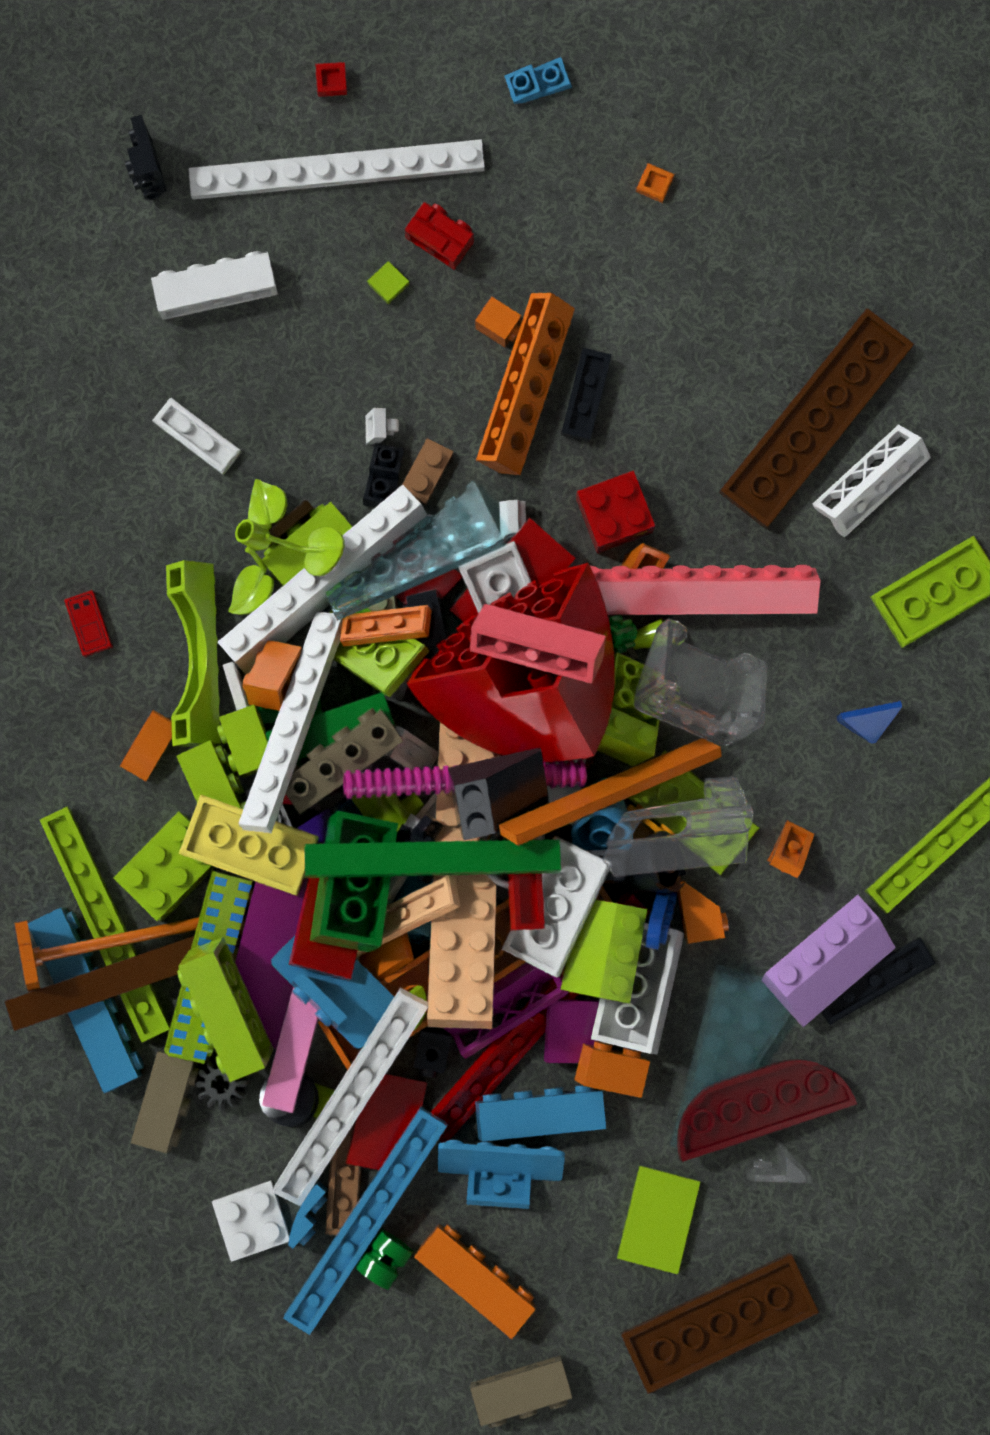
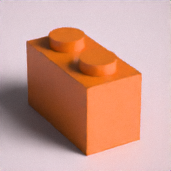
M271 640L266 642L263 650L257 653L255 664L250 673H247L243 680V690L246 692L249 705L280 711L302 647Z
M594 1041V1046L583 1044L575 1081L585 1087L642 1098L650 1061L641 1056V1051L624 1047L622 1052L612 1050L613 1045L600 1041Z

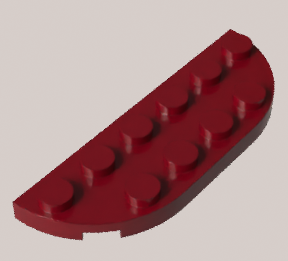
M803 1059L776 1062L718 1081L699 1092L687 1106L679 1124L677 1135L679 1159L684 1162L856 1105L857 1102L847 1083L837 1073L819 1063Z

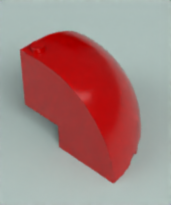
M589 563L554 572V579L539 585L534 580L521 588L514 597L510 592L490 605L606 636L603 661L592 684L470 651L471 627L477 618L474 614L456 628L458 633L449 636L437 645L439 652L431 660L424 659L407 682L414 696L426 710L448 729L481 748L503 756L535 748H541L543 762L587 759L595 756L606 731L612 710L615 663L612 634L605 603Z

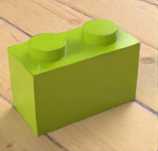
M251 705L219 717L221 725L217 727L222 743H228L232 753L227 755L232 772H238L239 776L243 778L257 773L268 744L265 733L266 729L259 710L255 705Z

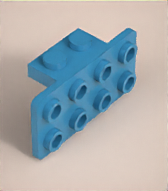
M294 936L272 958V966L295 988L292 992L302 1003L306 1005L309 1002L317 1010L315 1015L327 1027L332 1025L353 1047L357 1049L362 1048L394 996L357 959L355 960L352 978L349 981L289 965Z
M448 1140L438 1145L439 1172L469 1175L467 1205L529 1209L531 1179L562 1180L565 1152L558 1151L555 1147L547 1146L540 1149H529L520 1144L501 1147L495 1146L490 1142H480L477 1145L464 1144L459 1140Z

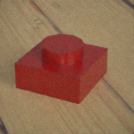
M345 62L315 64L318 97L347 95Z

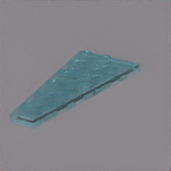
M475 481L466 486L467 491L457 499L452 496L445 502L446 507L436 515H427L392 542L393 547L383 555L379 552L371 558L372 563L362 571H353L326 592L337 621L505 546L504 540Z
M716 965L670 1146L677 1148L679 1124L684 1111L693 1098L713 1083L755 1070L791 1015L761 981L763 977Z

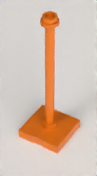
M199 917L40 950V947L33 948L27 921L14 923L28 993L41 989L37 967L42 966L45 961L194 931L197 928Z

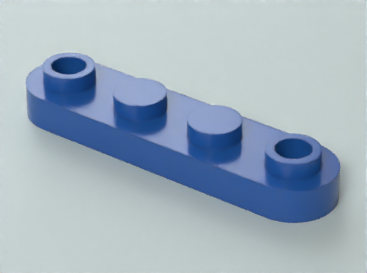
M677 892L656 894L648 925L646 948L659 950L660 944L666 945L676 905Z

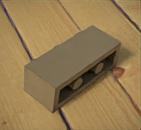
M164 1050L157 1051L132 1136V1144L163 1153L170 1152L172 1146L178 1147L182 1136V1129L178 1128L181 1116H187L191 1105V1099L187 1098L190 1086L195 1087L199 1077L198 1071L200 1068H196L197 1062L167 1056Z
M561 1355L477 1380L470 1384L481 1426L488 1424L489 1428L501 1426L507 1423V1418L519 1415L520 1419L531 1417L538 1413L537 1409L549 1406L550 1409L563 1407L568 1404V1399L573 1398Z

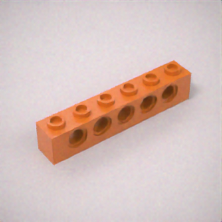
M531 293L476 458L478 462L501 474L521 475L575 308L553 293Z

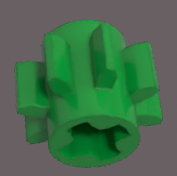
M622 615L610 617L609 623L615 653H623L627 649L635 647L634 640L638 632L632 620L623 621Z

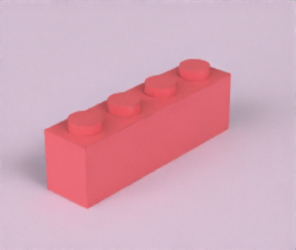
M484 604L471 627L470 651L592 684L603 661L606 636Z

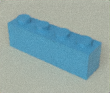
M583 1085L575 1086L574 1092L563 1093V1087L544 1089V1095L532 1096V1090L513 1092L514 1098L502 1099L501 1093L483 1095V1101H475L478 1139L482 1142L606 1129L603 1091L594 1090V1088Z

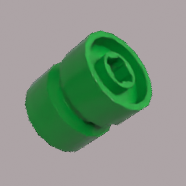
M380 1229L370 1244L372 1251L364 1253L356 1265V1269L376 1285L389 1290L399 1275L397 1268L404 1267L414 1251L388 1231ZM387 1254L390 1258L386 1260L383 1256Z

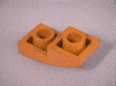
M153 710L120 767L147 781L172 740V721Z

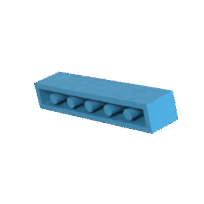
M61 907L28 923L32 936L40 950L86 940H81L76 930L80 928L76 914L73 911L68 912L67 908ZM93 952L45 961L54 984L99 969V967L94 968L89 957L93 955ZM114 998L68 1013L103 1093L110 1092L143 1076L140 1069L144 1068L139 1053L137 1051L132 1053L127 1042L131 1040L127 1026L124 1023L119 1024L115 1013L118 1012V1007Z

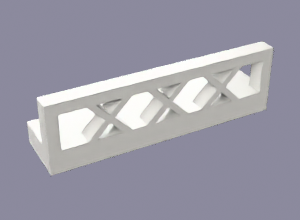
M898 424L813 503L814 508L829 518L836 531L843 537H846L931 458L923 439ZM900 437L906 439L901 446L892 448V444ZM884 458V462L879 466L870 468V465L875 460ZM863 478V481L858 486L849 487L853 480ZM841 498V501L833 509L826 506L831 500Z

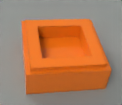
M648 163L636 188V192L663 203L675 174Z

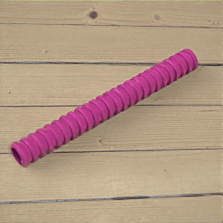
M578 759L576 763L573 760H568L567 763L558 761L557 764L555 762H548V764L543 762L546 784L551 789H555L556 785H559L560 788H565L566 785L574 788L576 784L579 787L585 786L587 768L582 759ZM426 766L423 770H420L419 767H415L414 770L405 767L404 771H400L399 768H395L394 771L385 768L384 772H381L380 769H375L374 772L366 769L365 773H361L360 770H356L355 773L346 770L343 775L344 795L347 799H351L352 795H356L357 798H361L362 795L371 798L372 794H375L376 797H381L382 794L391 797L392 793H395L396 796H401L402 793L410 796L412 792H415V795H420L421 792L430 795L432 791L435 794H440L441 791L449 794L451 791L448 773L449 766H443V769H440L438 766L430 769Z

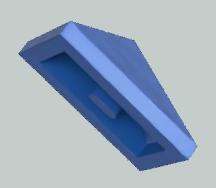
M898 701L843 712L837 716L838 723L869 743H876L902 708V703Z

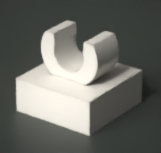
M373 408L366 414V444H379L386 436L399 432V420L386 419V408Z

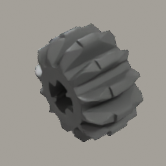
M209 1060L207 1067L210 1072L205 1069L198 1071V1074L206 1079L205 1081H197L195 1083L196 1087H205L206 1090L198 1095L199 1099H204L209 1095L211 1097L207 1102V1107L212 1108L218 1100L220 1111L226 1109V1100L232 1108L236 1107L238 1103L235 1096L242 1099L246 1097V1093L238 1088L248 1086L249 1081H239L237 1079L230 1082L227 1074H222L215 1062ZM219 1075L223 1076L224 1081H229L230 1085L224 1088L225 1092H221V1088L215 1086V1081L220 1079Z

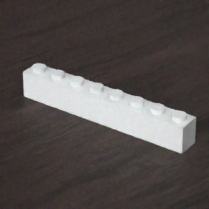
M401 485L343 535L345 540L343 555L329 573L323 576H313L304 568L218 641L219 645L245 674L250 673L255 664L257 653L263 650L268 640L286 643L314 618L316 612H322L429 521L430 519L422 504L404 485Z

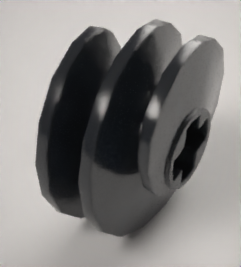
M306 1074L303 1075L294 1113L262 1106L268 1079L264 1082L260 1090L259 1103L264 1114L274 1123L289 1128L299 1127L310 1121L316 1113L319 1104L318 1089L314 1081Z

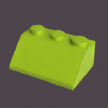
M595 900L565 964L560 990L630 1003L647 909Z

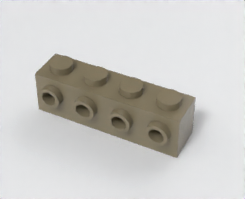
M371 708L357 718L360 724L351 730L348 726L342 728L332 736L334 739L333 743L325 748L322 744L318 745L306 754L309 758L300 766L296 763L286 795L300 814L341 786L346 770H350L351 773H355L356 770L362 771L403 742V738L382 708L377 712Z

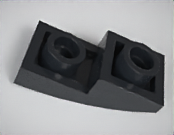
M375 443L363 497V506L376 508L397 490L404 448Z

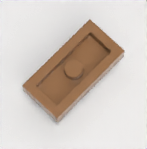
M427 438L402 485L420 503L427 505L454 451Z

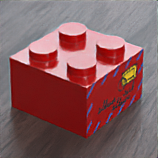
M634 470L577 491L576 501L597 554L653 533L655 524Z

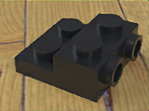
M141 114L130 118L133 129L128 130L133 147L127 149L130 160L125 161L135 189L142 190L145 200H154L159 198L162 192H166L167 188L151 135Z

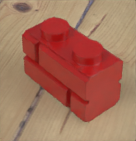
M423 202L415 216L406 226L405 238L455 270L474 243L472 228L462 220L455 222L447 217V211L438 204L430 206Z

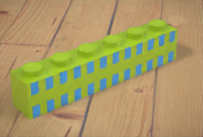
M211 871L191 949L224 936L234 961H236L239 949L235 947L238 935L242 936L246 922V917L243 916L246 905L250 906L254 887H251V880ZM181 985L164 1052L170 1057L205 1064L206 1056L210 1057L212 1055L214 1045L210 1046L207 1043L203 1032L205 1025L201 1016L197 1017L192 1010L190 1003L192 996L188 987L184 988Z

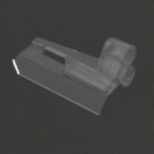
M737 777L705 778V799L625 812L607 840L606 846L608 848L602 858L603 862L613 876L747 863L748 831L752 825L753 808L750 804H747ZM683 816L687 820L685 828L676 835L632 839L636 827L643 819Z

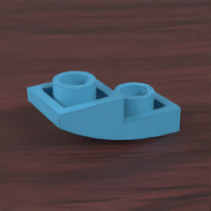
M561 57L536 68H533L531 64L504 76L514 104L525 103L572 88Z
M320 1181L307 1195L296 1215L288 1243L292 1249L298 1243L304 1246L315 1234L312 1227L316 1220L308 1212L311 1210L315 1214L327 1201L323 1195L328 1189Z

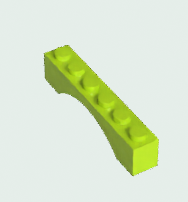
M183 560L166 565L167 596L176 608L182 621L189 653V668L185 690L179 705L171 715L172 746L196 747L209 740L217 745L221 744L217 730V727L220 726V696L218 690L219 667L217 664L218 638L216 635L217 609L215 605L214 564Z

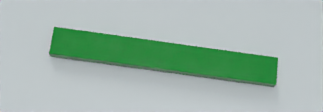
M560 839L530 840L521 845H516L510 840L304 844L305 878L561 872Z

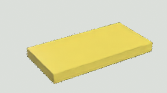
M200 794L179 854L298 896L305 878L304 844H317L319 836L277 821L272 833L243 830L238 824L243 809Z

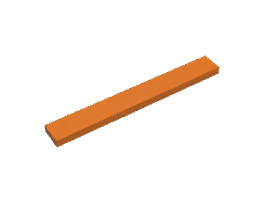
M700 738L499 824L500 835L516 845H521L722 757L721 747L704 738Z

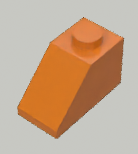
M680 882V884L684 883V885L677 891L686 944L725 938L724 931H729L726 913H721L718 905L686 882Z

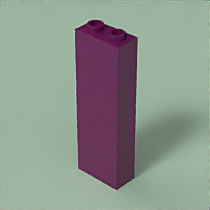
M304 878L298 896L257 881L255 882L235 961L273 1049H277L293 986L272 966L271 960L296 934L308 878Z

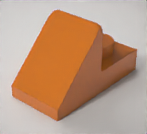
M787 820L767 861L781 872L798 878L803 870L814 833Z

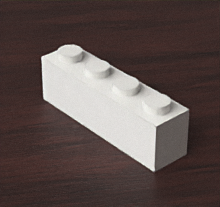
M261 251L250 252L245 257L239 259L222 258L216 261V264L207 266L194 264L184 271L175 272L167 270L159 273L157 277L151 278L158 312L162 320L278 295L268 252L262 253Z

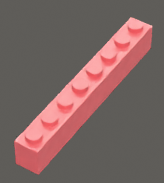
M679 565L673 567V569H660L656 566H645L642 569H629L625 566L599 569L590 566L600 588L607 615L817 614L821 580L816 569L807 565H797L794 568H781L776 565H767L764 568H751L745 565H737L734 568H720L714 565H708L703 568H689Z

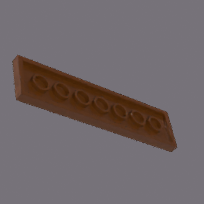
M866 308L721 488L719 493L767 529L910 351L914 343Z

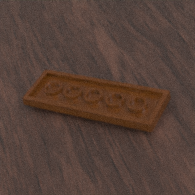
M788 1253L631 1327L620 1334L647 1394L819 1312L792 1254Z

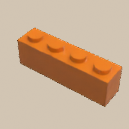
M438 1224L416 1251L414 1258L510 1339H513L536 1310V1306L532 1302L535 1297L523 1286L520 1285L516 1289L508 1282L510 1276L502 1268L495 1265L492 1269L483 1260L486 1256L477 1247L471 1245L467 1248L459 1241L462 1236L453 1227L447 1224L444 1228Z

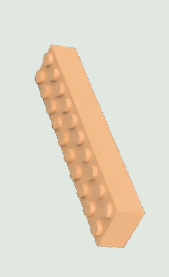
M440 722L438 767L440 769H443V766L453 767L454 765H463L501 756L465 740ZM444 791L437 794L436 819L444 826L436 837V842L479 841L480 837L463 840L457 824L452 791L449 794H445ZM486 874L450 875L455 877L460 907L431 921L428 1027L492 1029L496 884ZM434 875L433 882L447 875Z

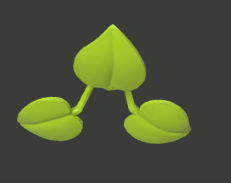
M255 479L250 498L248 519L238 524L235 538L238 542L247 546L245 552L253 557L258 566H248L238 575L233 588L232 603L228 612L234 615L251 614L272 595L274 580L272 577L265 575L267 567L255 551L265 550L271 542L306 553L304 558L306 571L313 576H323L329 573L342 557L343 549L345 548L343 536L335 529L321 527L310 534L308 547H303L270 535L269 530L272 528V524L278 523L286 512L287 496L279 487Z

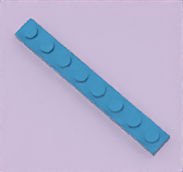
M423 1107L419 1108L289 1306L283 1319L308 1335L312 1333L446 1129L447 1123Z

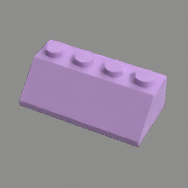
M857 895L768 970L761 981L798 1023L804 1027L896 947L879 917Z

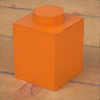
M491 296L475 320V329L501 346L506 347L509 341L515 342L521 325L522 315Z

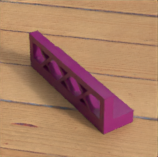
M526 962L493 983L492 1017L498 1013L505 1014L501 1025L492 1029H444L453 1036L461 1056L467 1059L561 999L569 991L560 990L562 984L561 975L556 978ZM554 979L558 988L547 995L540 994L543 985ZM523 997L530 998L526 1009L522 1011L515 1010L518 1000ZM472 1030L479 1031L476 1040L466 1046L462 1036Z

